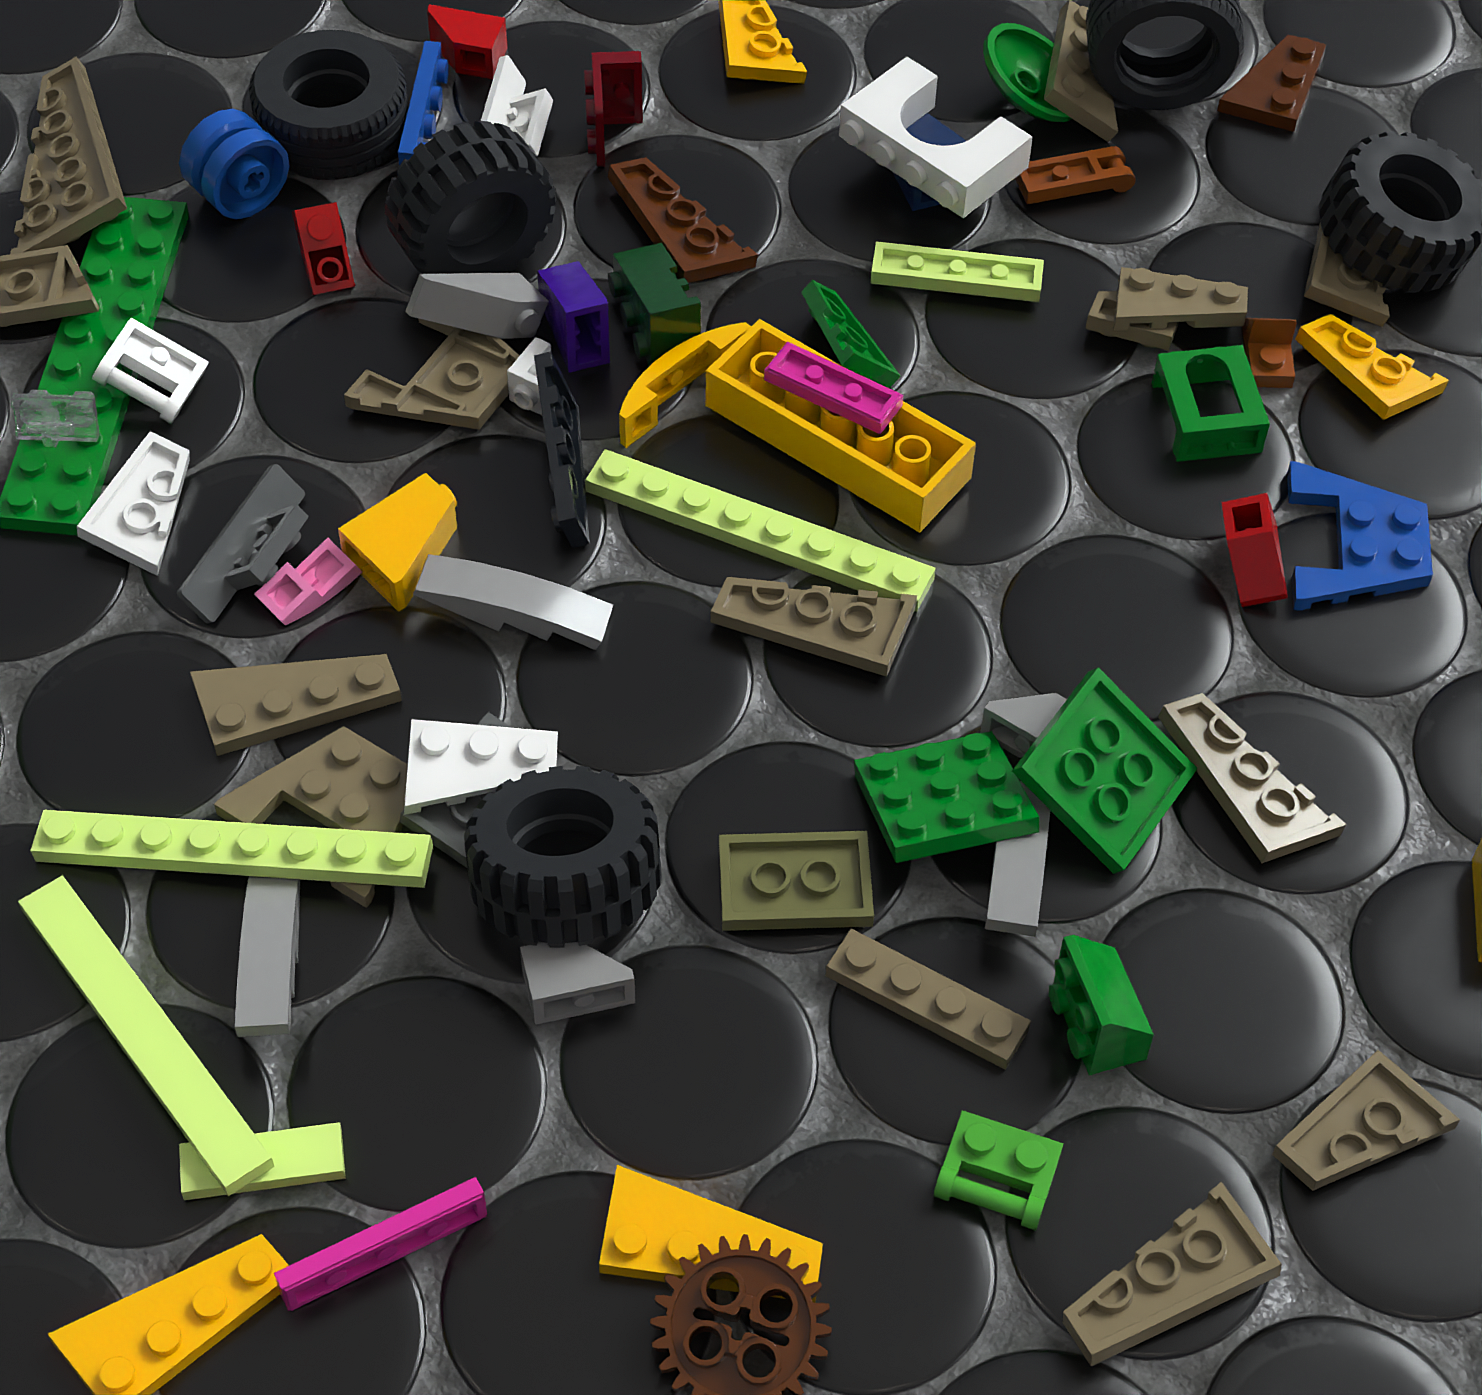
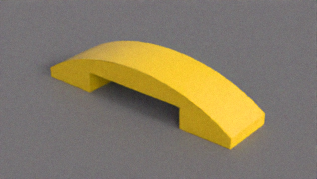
M744 322L701 333L675 346L653 362L635 381L622 404L619 413L620 444L627 448L657 426L658 406L706 372V369L751 326Z

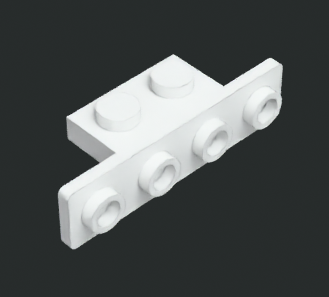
M508 55L499 58L481 121H488L492 124L499 123L510 127L513 132H517L524 139L533 153L538 156L553 99L546 88L524 94L526 87L525 79Z

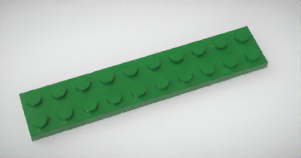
M124 197L127 209L119 213L113 220L103 222L93 228L80 269L99 305V311L67 316L61 320L0 497V528L78 536L77 525L100 496L131 396L108 383L103 386L92 380V377L130 318L153 330L189 217L187 202ZM120 363L117 365V369L137 379L138 373Z

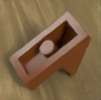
M1245 318L1244 326H1242L1244 350L1257 387H1293L1295 370L1291 343L1297 324L1296 320Z

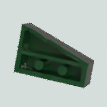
M662 243L614 253L613 272L608 273V284L613 298L619 297L622 302L620 303V312L624 326L626 328L632 327L634 331L632 337L636 355L638 358H645L648 367L675 346L701 334V302L697 296L688 298L684 291L689 290V283L685 278L677 280L674 274L678 272L677 265Z

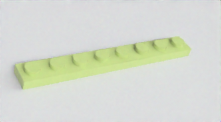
M604 449L585 480L586 492L849 588L878 591L877 597L900 599L901 594L917 595L915 612L920 608L934 581L935 567Z
M43 810L31 853L36 862L425 888L433 843L431 835Z

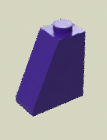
M579 261L538 270V290L549 301L544 314L568 372L610 363L608 302Z

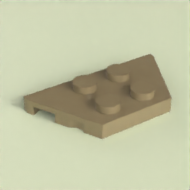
M68 245L0 256V327L99 311V305Z

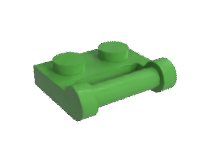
M962 1110L944 1164L939 1173L933 1196L949 1201L950 1197H954L1022 1220L1021 1226L1036 1231L1064 1143ZM962 1170L1031 1194L1029 1199H1025L959 1177L958 1174Z

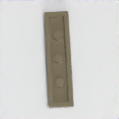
M852 928L826 966V977L1005 1070L1030 1028L1031 1020Z

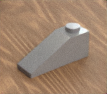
M520 273L419 274L405 312L411 317L501 339L534 338L549 301Z

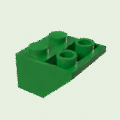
M1076 935L1063 937L1059 959H1056L1054 962L1055 977L1053 984L1049 985V997L1057 1015L1063 1014L1069 1027L1067 1038L1073 1056L1076 1059L1082 1058L1089 1075L1146 1060L1154 1034L1115 947Z

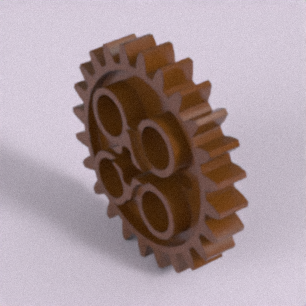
M743 1234L739 1249L731 1250L725 1236H721L719 1239V1253L714 1255L701 1243L698 1245L701 1261L696 1265L682 1256L679 1259L685 1274L682 1279L666 1274L664 1277L665 1283L673 1291L672 1296L656 1295L654 1299L655 1304L667 1311L666 1316H657L650 1319L652 1328L665 1331L666 1336L652 1342L653 1350L670 1352V1356L659 1365L661 1373H669L678 1370L680 1373L672 1384L674 1392L677 1393L691 1386L693 1388L691 1395H782L787 1390L793 1395H804L798 1379L801 1376L814 1381L818 1379L819 1373L809 1363L810 1359H827L828 1351L816 1344L815 1341L816 1339L831 1336L832 1327L816 1323L817 1318L830 1312V1306L828 1303H813L812 1298L822 1290V1284L820 1281L806 1285L803 1283L802 1280L809 1271V1265L805 1262L791 1269L788 1266L791 1259V1249L788 1247L777 1258L771 1256V1240L768 1238L763 1241L758 1251L751 1250L748 1234ZM722 1278L735 1282L739 1288L737 1298L727 1305H717L707 1296L710 1285ZM774 1295L784 1297L792 1307L790 1316L778 1323L766 1320L760 1312L763 1301ZM696 1309H703L730 1322H738L741 1314L747 1315L750 1319V1327L769 1334L783 1335L789 1339V1343L786 1346H781L750 1332L744 1333L741 1340L733 1339L730 1326L694 1317L693 1313ZM712 1332L722 1341L721 1350L714 1358L702 1360L695 1357L690 1351L691 1342L699 1333ZM756 1349L768 1351L775 1359V1367L772 1372L761 1378L751 1376L743 1367L746 1355Z

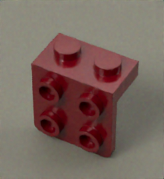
M641 51L592 53V70H584L585 95H593V99H586L587 125H595V129H587L588 154H596L597 167H605L604 124L643 123Z

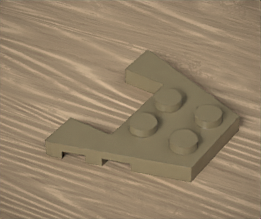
M419 319V323L448 335V337L407 385L402 386L366 369L344 394L345 405L350 409L480 430L509 395L507 370L520 355L500 338Z
M343 726L221 797L215 802L214 806L217 815L228 822L262 824L283 801H286L328 828L400 833L403 824L400 823V815L404 810L408 764ZM331 882L332 887L366 908L372 902L376 884Z

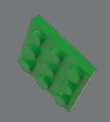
M1097 667L1085 675L1012 772L1115 874L1125 870L1198 768Z
M992 731L973 733L965 737L937 743H925L918 747L889 753H877L870 757L854 760L855 777L896 863L1039 832V815L1018 777L1012 772L1013 768Z

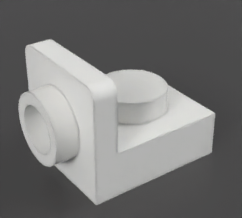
M535 337L507 370L510 401L525 410H532L542 415L534 355L550 352L551 344Z

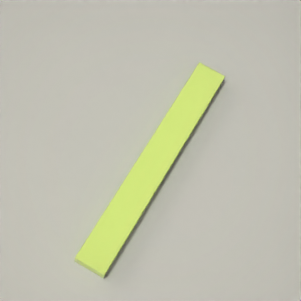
M60 876L19 900V905L25 916L226 1194L230 1196L275 1167L270 1154L64 876Z

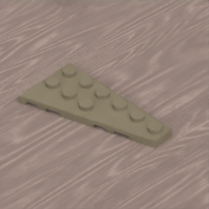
M77 56L42 76L36 108L41 117L39 127L32 130L31 140L35 144V150L27 158L20 202L24 205L23 218L16 221L14 233L19 237L18 246L11 249L10 254L59 247L74 242L84 233L103 222L113 220L119 213L127 209L86 68Z

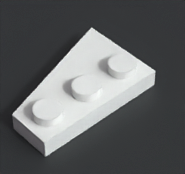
M411 719L404 815L421 812V807L443 802H446L447 806L464 803L467 797L489 792L496 793V789L501 783L509 779L513 782L519 780L523 773L536 770L537 773L549 771V767L556 766L558 732Z

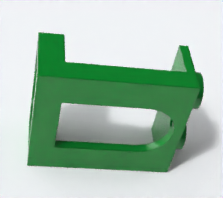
M1243 345L1173 351L1157 355L1152 386L1153 388L1163 387L1177 429L1172 448L1177 462L1263 452L1270 422ZM1230 380L1241 413L1200 417L1190 384Z

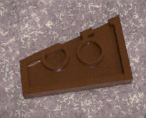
M1288 34L1219 99L1217 111L1294 132L1324 57L1327 44Z

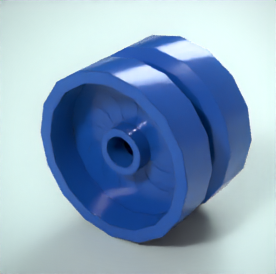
M236 109L217 111L204 118L190 132L182 146L179 160L181 175L188 184L201 196L205 197L223 216L232 219L251 217L265 209L278 196L286 182L290 166L288 153L282 145L268 132L263 131L245 112Z

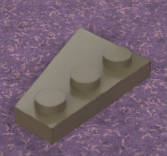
M1121 267L1113 331H1127L1130 323H1149L1151 330L1166 329L1168 322L1184 321L1193 328L1244 326L1247 314L1248 287L1238 286L1232 282L1200 280L1188 275L1175 276L1157 273L1145 268L1132 269Z
M1377 1050L1275 1146L1272 1155L1313 1191L1454 1130L1460 1119L1381 1051Z

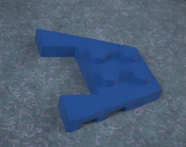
M1290 461L1287 471L1288 503L1336 508L1339 569L1295 566L1292 574L1293 610L1310 609L1312 603L1330 600L1331 604L1347 602L1349 596L1372 592L1374 596L1429 586L1433 576L1426 503L1300 462Z

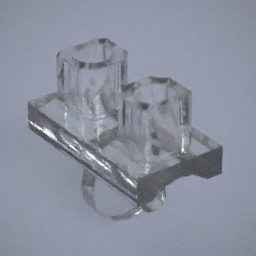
M30 390L28 394L13 393L10 399L15 416L16 440H42L45 447L56 448L59 441L97 442L100 432L96 401L92 392L75 391L73 395L49 394L47 390Z

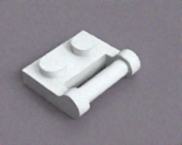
M130 318L98 365L92 380L103 386L106 383L114 386L160 412L159 418L172 424L205 372L209 362ZM120 363L173 394L169 398L116 367Z

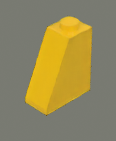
M424 473L338 528L342 552L362 571L360 575L398 612L406 608L414 596L413 592L428 554L439 556L456 531V498L445 484L439 485L427 473Z

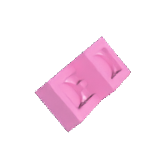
M327 538L295 569L287 562L254 595L284 625H288L329 601L356 579L362 571Z

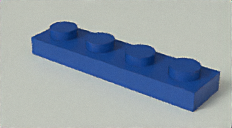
M424 42L398 149L399 165L404 159L409 160L413 156V149L421 142L425 145L428 139H433L432 135L436 133V116L434 112L441 111L443 92L440 86L441 83L447 84L449 76L448 59H442L441 42Z

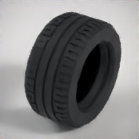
M1091 0L1088 5L1086 34L1091 71L1098 84L1107 93L1125 104L1141 109L1169 110L1197 103L1212 95L1225 84L1241 61L1244 51V32L1239 0ZM1182 16L1197 20L1204 25L1202 31L1191 40L1170 48L1149 49L1133 45L1124 39L1126 34L1137 25L1157 17Z

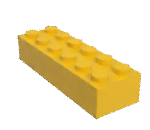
M761 319L752 325L706 369L705 406L919 533L972 477L976 443L904 401L903 406L883 432L878 434L765 381L764 369L787 341L837 365L839 364Z

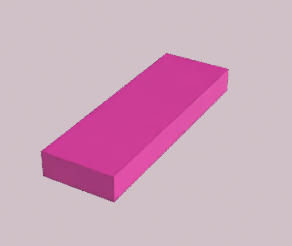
M788 341L764 369L765 381L878 434L883 432L903 406L904 395Z

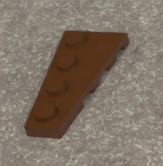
M647 157L609 165L607 178L653 244L662 243L677 265L678 272L674 274L678 279L685 278L688 283L756 267L758 254L749 246L745 248L739 246L734 241L735 234L724 224L716 226L705 216L707 209L696 200L685 199L680 194V186Z

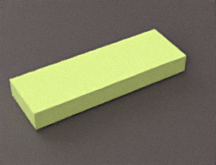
M340 1122L256 1133V1137L272 1157L275 1167L233 1194L346 1179ZM189 1142L179 1144L181 1194L183 1199L191 1200L227 1195Z

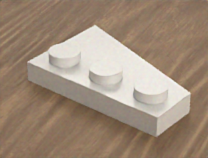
M150 431L77 525L78 537L158 576L190 461L189 450Z

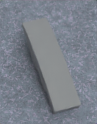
M428 554L413 595L498 632L502 625L507 623L546 641L554 632L594 650L602 642L613 608V604L522 572L480 562Z
M1020 781L1039 815V832L995 843L985 929L1036 937L1050 810Z
M249 876L237 975L235 1010L237 1037L290 1034L291 998H294L295 963H298L300 879Z

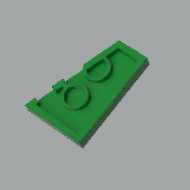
M814 280L802 290L801 293L809 306V313L818 322L841 366L887 388H890L901 377L837 292Z

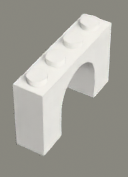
M905 57L841 104L839 136L848 144L855 146L876 160L880 165L887 167L905 179L910 185L917 187L938 201L943 207L964 218L1028 168L1032 136L1000 116L973 138L960 144L939 146L916 139L906 129L935 107L938 76L909 57Z

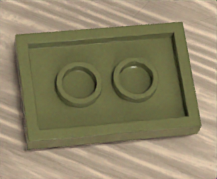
M867 831L719 835L722 931L873 926L874 909Z

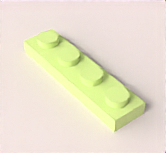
M876 241L871 271V284L1039 302L1044 260Z

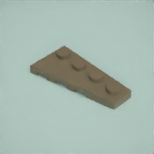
M1068 0L1059 13L1044 100L1109 142L1118 133L1113 96L1098 84L1091 71L1086 34V13L1088 7L1079 6L1072 0Z

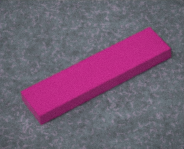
M474 1177L275 1272L274 1276L287 1310L292 1311L485 1218L487 1209L481 1185L477 1178Z

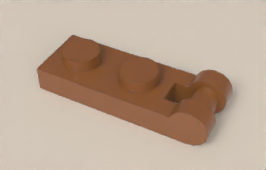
M1117 146L1030 161L1028 168L1015 178L1026 204L1112 188L1116 192H1125L1131 189L1136 182L1131 168L1125 166L1126 158L1122 150Z

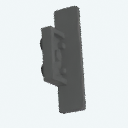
M278 464L267 468L177 591L178 597L205 623L216 621L237 590L256 584L262 586L267 583L277 572L278 566L276 562L281 555L293 548L301 538L299 530L309 517L298 506L304 498L305 492Z

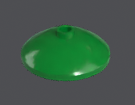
M1002 23L995 26L984 40L983 54L987 71L1004 98L1022 112L1043 121L1067 122L1072 120L1071 117L1044 100L1054 43L1039 32L1020 24Z

